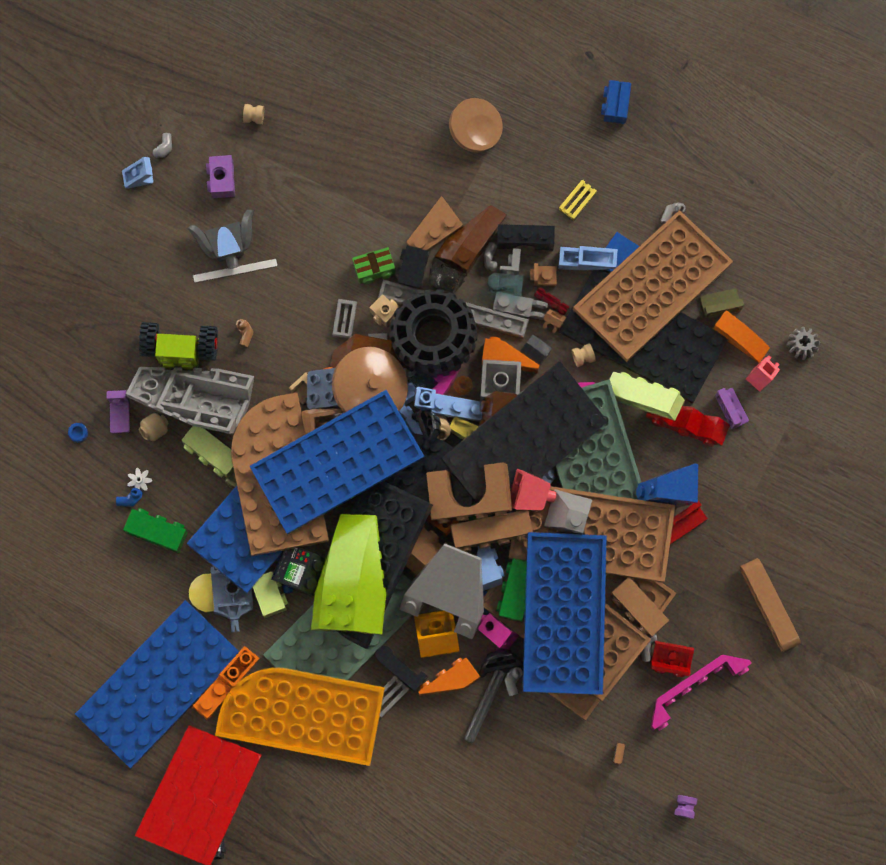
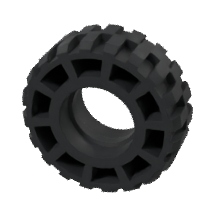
M431 289L424 290V293L418 294L417 292L411 295L412 298L409 300L405 299L401 303L402 307L395 310V319H392L390 323V339L401 364H405L406 368L411 372L415 370L417 375L425 376L427 374L431 378H436L439 374L447 376L450 375L449 372L461 369V364L463 362L467 363L470 359V353H474L476 348L475 342L477 341L475 320L466 302L461 298L457 299L455 294L451 292L446 294L444 290L440 289L436 291H431ZM431 321H442L451 327V334L446 341L436 346H426L417 341L416 334L424 324Z

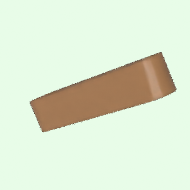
M756 558L741 565V573L780 650L785 652L800 645V638L761 561Z

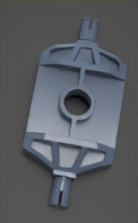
M212 566L210 572L214 614L231 620V632H235V629L236 632H240L238 620L241 616L253 610L252 589L246 594L238 587L235 593H230L227 590V585L233 582Z

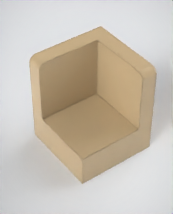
M304 373L289 387L291 393H298L299 402L302 405L306 403L307 373Z

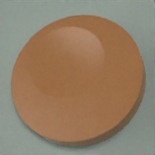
M470 98L462 101L454 108L449 119V129L454 141L460 147L470 152L487 151L498 142L502 134L503 125L499 112L491 103L483 99Z

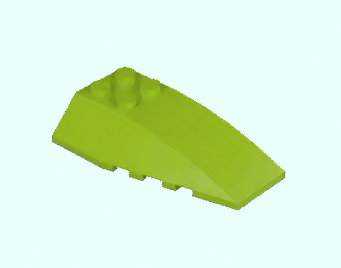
M340 514L315 590L311 630L353 631L382 635L386 589L383 587L384 572L381 570L380 559H382L378 545L380 539L376 515Z

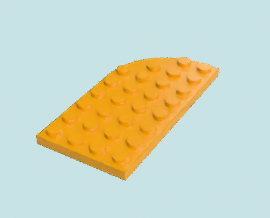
M287 668L262 669L244 677L227 694L219 712L215 736L370 766L385 687Z

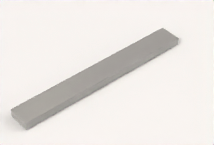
M383 280L378 298L383 294L389 301L393 299L397 304L401 305L405 299L409 300L412 298L411 295L417 292L421 294L424 291ZM466 302L467 307L473 313L476 326L524 339L529 319Z

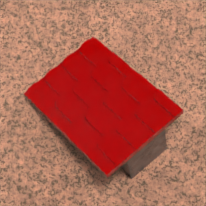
M189 725L135 836L204 865H212L262 755Z

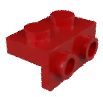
M655 641L651 669L662 674L666 672L673 673L678 677L690 676L694 648Z

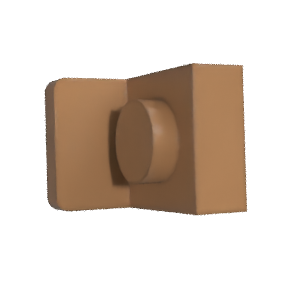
M534 263V269H530V280H534V286H556V266H538V263Z

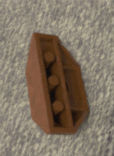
M355 334L333 351L330 367L336 368L345 355L362 347L380 348L389 352L397 360L398 358L391 340Z

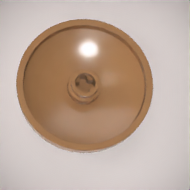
M376 347L358 348L345 355L334 370L332 391L338 406L344 413L384 390L388 391L398 411L401 410L406 401L408 381L405 371L400 362L385 350Z

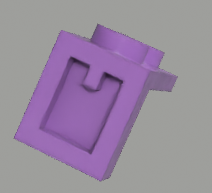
M126 390L107 391V400L110 402L111 433L130 432L129 398L126 397Z

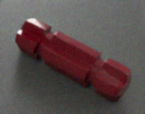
M542 288L536 290L534 296L537 299H542L543 302L548 303V306L554 310L557 309V312L562 315L567 313L569 309L567 304L561 303V300L550 293H546Z

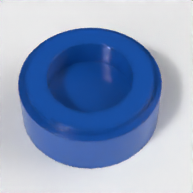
M74 423L69 427L68 435L72 441L80 443L88 437V430L82 423Z

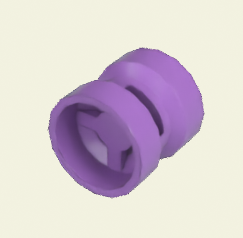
M678 795V807L675 809L674 815L694 819L695 812L693 810L694 806L697 805L698 799Z

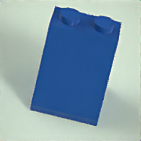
M698 464L685 466L638 483L636 489L637 500L675 505V508L697 503Z

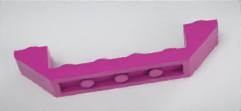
M721 655L655 700L651 729L655 730L657 728L660 731L669 725L667 721L671 718L662 705L665 704L667 707L676 701L674 698L676 695L681 693L683 696L692 690L690 686L697 682L700 685L708 679L707 674L712 671L716 674L725 668L722 664L727 666L733 676L737 673L741 676L749 671L748 666L752 664L751 661Z

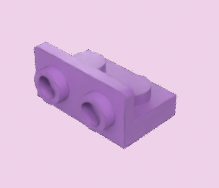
M733 388L718 390L715 397L731 429L748 423L749 419Z

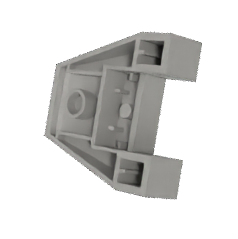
M444 544L410 583L399 610L418 617L424 604H429L459 616L454 632L473 639L484 612L482 558Z

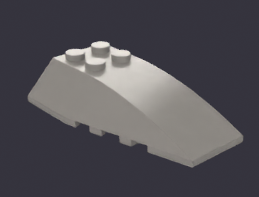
M139 367L126 392V397L192 426L231 434L235 433L239 422L249 407L254 376L211 368V371H202V368H193V371L182 370V368L165 370V367Z

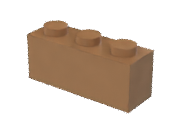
M630 577L611 593L613 597L611 599L618 608L621 606L626 611L624 613L631 622L635 621L640 626L638 629L650 638L669 622V619Z

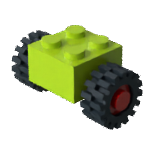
M142 322L139 335V354L144 357H156L159 364L165 368L172 369L174 366H182V369L192 370L193 367H198L199 360H216L217 326H201L199 339L197 340L196 336L160 334L158 323Z

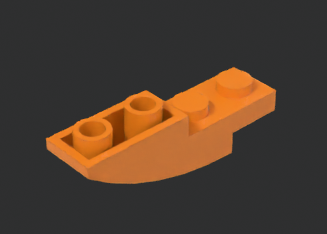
M244 646L192 708L208 720L222 706L224 699L231 689L249 674L260 658Z

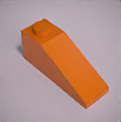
M498 337L485 338L482 365L483 359L521 362V371L538 373L539 364L505 341H501Z

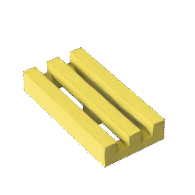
M581 180L559 207V210L574 221L597 193V190L592 189L589 184L587 185L584 180ZM583 187V191L566 210L565 207L570 203L574 196ZM587 191H589L590 194L573 214L570 213Z

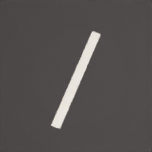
M272 259L242 265L234 269L227 268L193 275L194 282L274 267L277 266V261Z

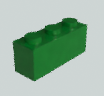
M141 508L131 510L123 529L125 533L180 553L188 534L183 524L178 522L168 523L166 518L160 515H156V517L150 516L148 511Z
M513 558L512 563L508 562L506 574H509L507 582L503 581L501 593H504L503 601H498L496 612H500L499 617L522 623L525 612L526 561Z

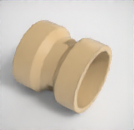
M245 104L243 122L250 123L253 121L256 124H263L264 106L252 107L250 104Z
M590 343L584 345L581 349H571L577 367L583 366L584 362L592 363L596 361Z

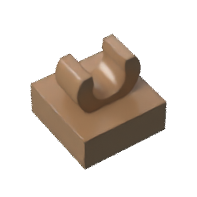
M549 309L543 318L546 321L543 324V328L545 329L548 324H552L554 326L552 333H555L563 325L566 317Z

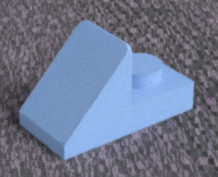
M143 157L122 170L125 188L153 183L149 157Z

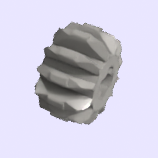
M802 327L800 331L795 329L793 331L794 334H790L788 337L791 341L787 342V346L792 347L789 353L796 352L795 358L801 355L802 360H805L807 356L812 358L814 356L813 352L817 353L819 350L817 346L820 344V341L815 340L818 334L812 335V329L806 332L805 327ZM801 340L805 341L804 344L807 343V345L802 346L803 343L800 344Z

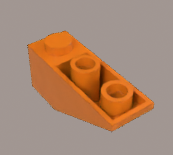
M460 657L451 664L453 667L448 671L443 669L435 675L437 679L432 682L428 680L423 683L418 693L422 696L464 690L480 679V676L467 657L463 660Z

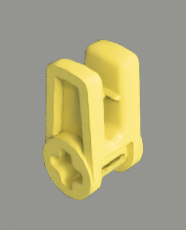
M455 417L450 424L451 433L460 439L466 438L479 427L458 417Z

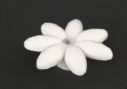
M136 468V475L128 474V477L132 479L128 486L135 485V488L138 489L141 486L142 489L147 491L148 488L145 483L152 482V479L146 478L149 473L148 470L141 474L140 469Z

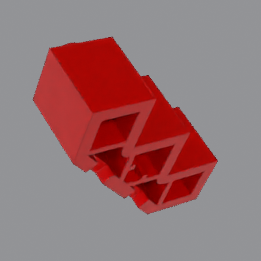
M688 406L681 407L675 421L650 412L646 414V417L652 421L653 425L666 427L676 431L681 436H689L700 440L703 444L710 447L723 445L730 426L720 417L704 415L694 407Z

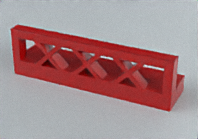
M699 500L674 516L670 545L708 519L700 508L702 504Z

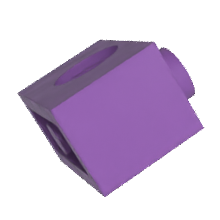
M232 156L209 157V163H206L207 175L210 174V181H207L208 192H211L213 198L235 197ZM219 174L225 175L221 180L216 179V176Z

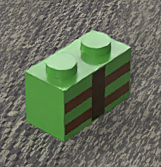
M389 247L352 258L359 284H370L375 281L374 279L381 277L382 279H387L395 274V266Z

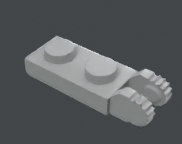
M496 292L493 310L527 319L543 320L545 314L535 311L531 312L532 307L547 309L548 303Z

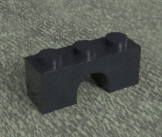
M498 224L497 249H516L517 246L527 245L533 246L535 250L553 251L555 226Z

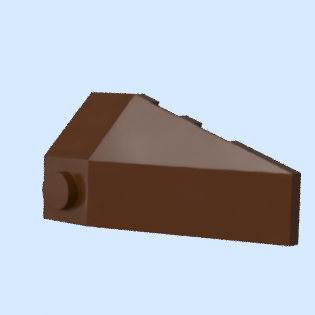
M490 205L445 240L435 257L467 276L497 231L498 224L503 222L507 214Z

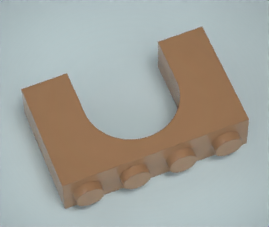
M507 464L484 465L486 492L482 500L471 507H463L455 500L452 493L449 471L428 472L429 501L433 504L431 520L438 521V524L449 523V519L457 518V521L469 520L468 517L476 516V519L488 518V514L494 513L495 516H506L507 512L512 511Z

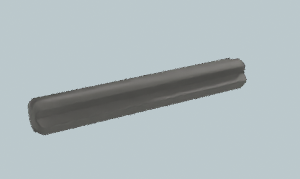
M495 670L464 739L470 743L475 741L505 676L503 671Z

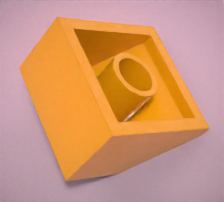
M443 610L419 614L418 617L414 616L421 658L459 651L457 633L454 632L456 626L453 614Z

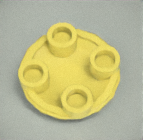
M211 573L196 577L189 588V599L192 605L206 613L214 611Z

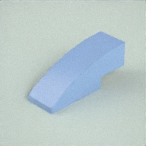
M580 246V248L560 247L558 269H615L618 249Z

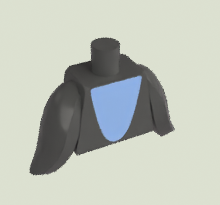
M246 210L241 225L240 222H235L206 230L205 233L195 225H191L187 230L194 236L205 255L217 259L218 262L226 260L228 269H234L239 267L237 257L243 256L244 251L251 244L254 210Z

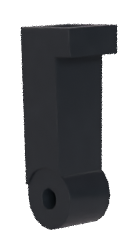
M381 646L377 649L376 657L379 663L414 692L428 678L422 671L419 675L415 674L393 655L390 647Z

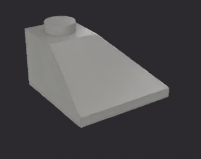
M555 489L556 499L550 504L544 527L568 534H583L592 500Z

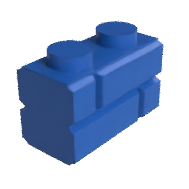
M610 80L609 85L604 87L603 97L607 99L606 104L602 103L601 115H604L605 122L626 124L631 83Z

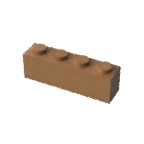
M528 510L508 513L506 516H493L451 525L454 547L465 552L471 551L472 547L479 546V549L491 547L492 543L497 542L499 545L508 544L510 540L516 538L518 541L527 540L528 532H533Z

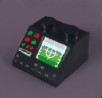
M301 548L283 550L271 580L299 593L314 596L326 559Z

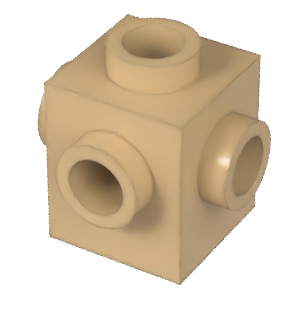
M382 294L369 308L370 313L374 316V321L380 326L383 324L387 327L391 320L395 319L394 312L399 308V305L393 299L389 301Z

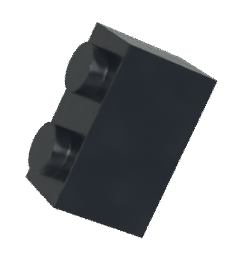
M408 245L406 249H402L400 260H403L402 266L398 267L395 278H398L397 282L421 288L430 251Z

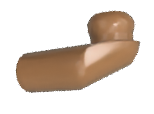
M239 319L236 322V327L242 334L239 345L248 348L253 336V329L248 321Z

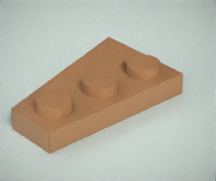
M442 196L407 240L408 246L429 251L463 227L462 222Z

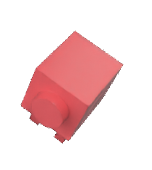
M769 355L746 378L759 392L774 379L780 370L778 368L780 364L777 362L773 364L770 361L772 357Z

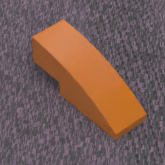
M727 310L713 328L726 337L730 344L757 363H760L770 349L756 333Z

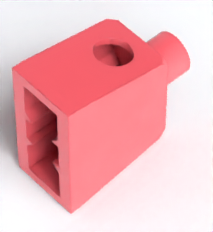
M517 469L510 491L512 508L517 510H543L546 501L551 503L555 501L556 492L550 490L551 485L549 482Z

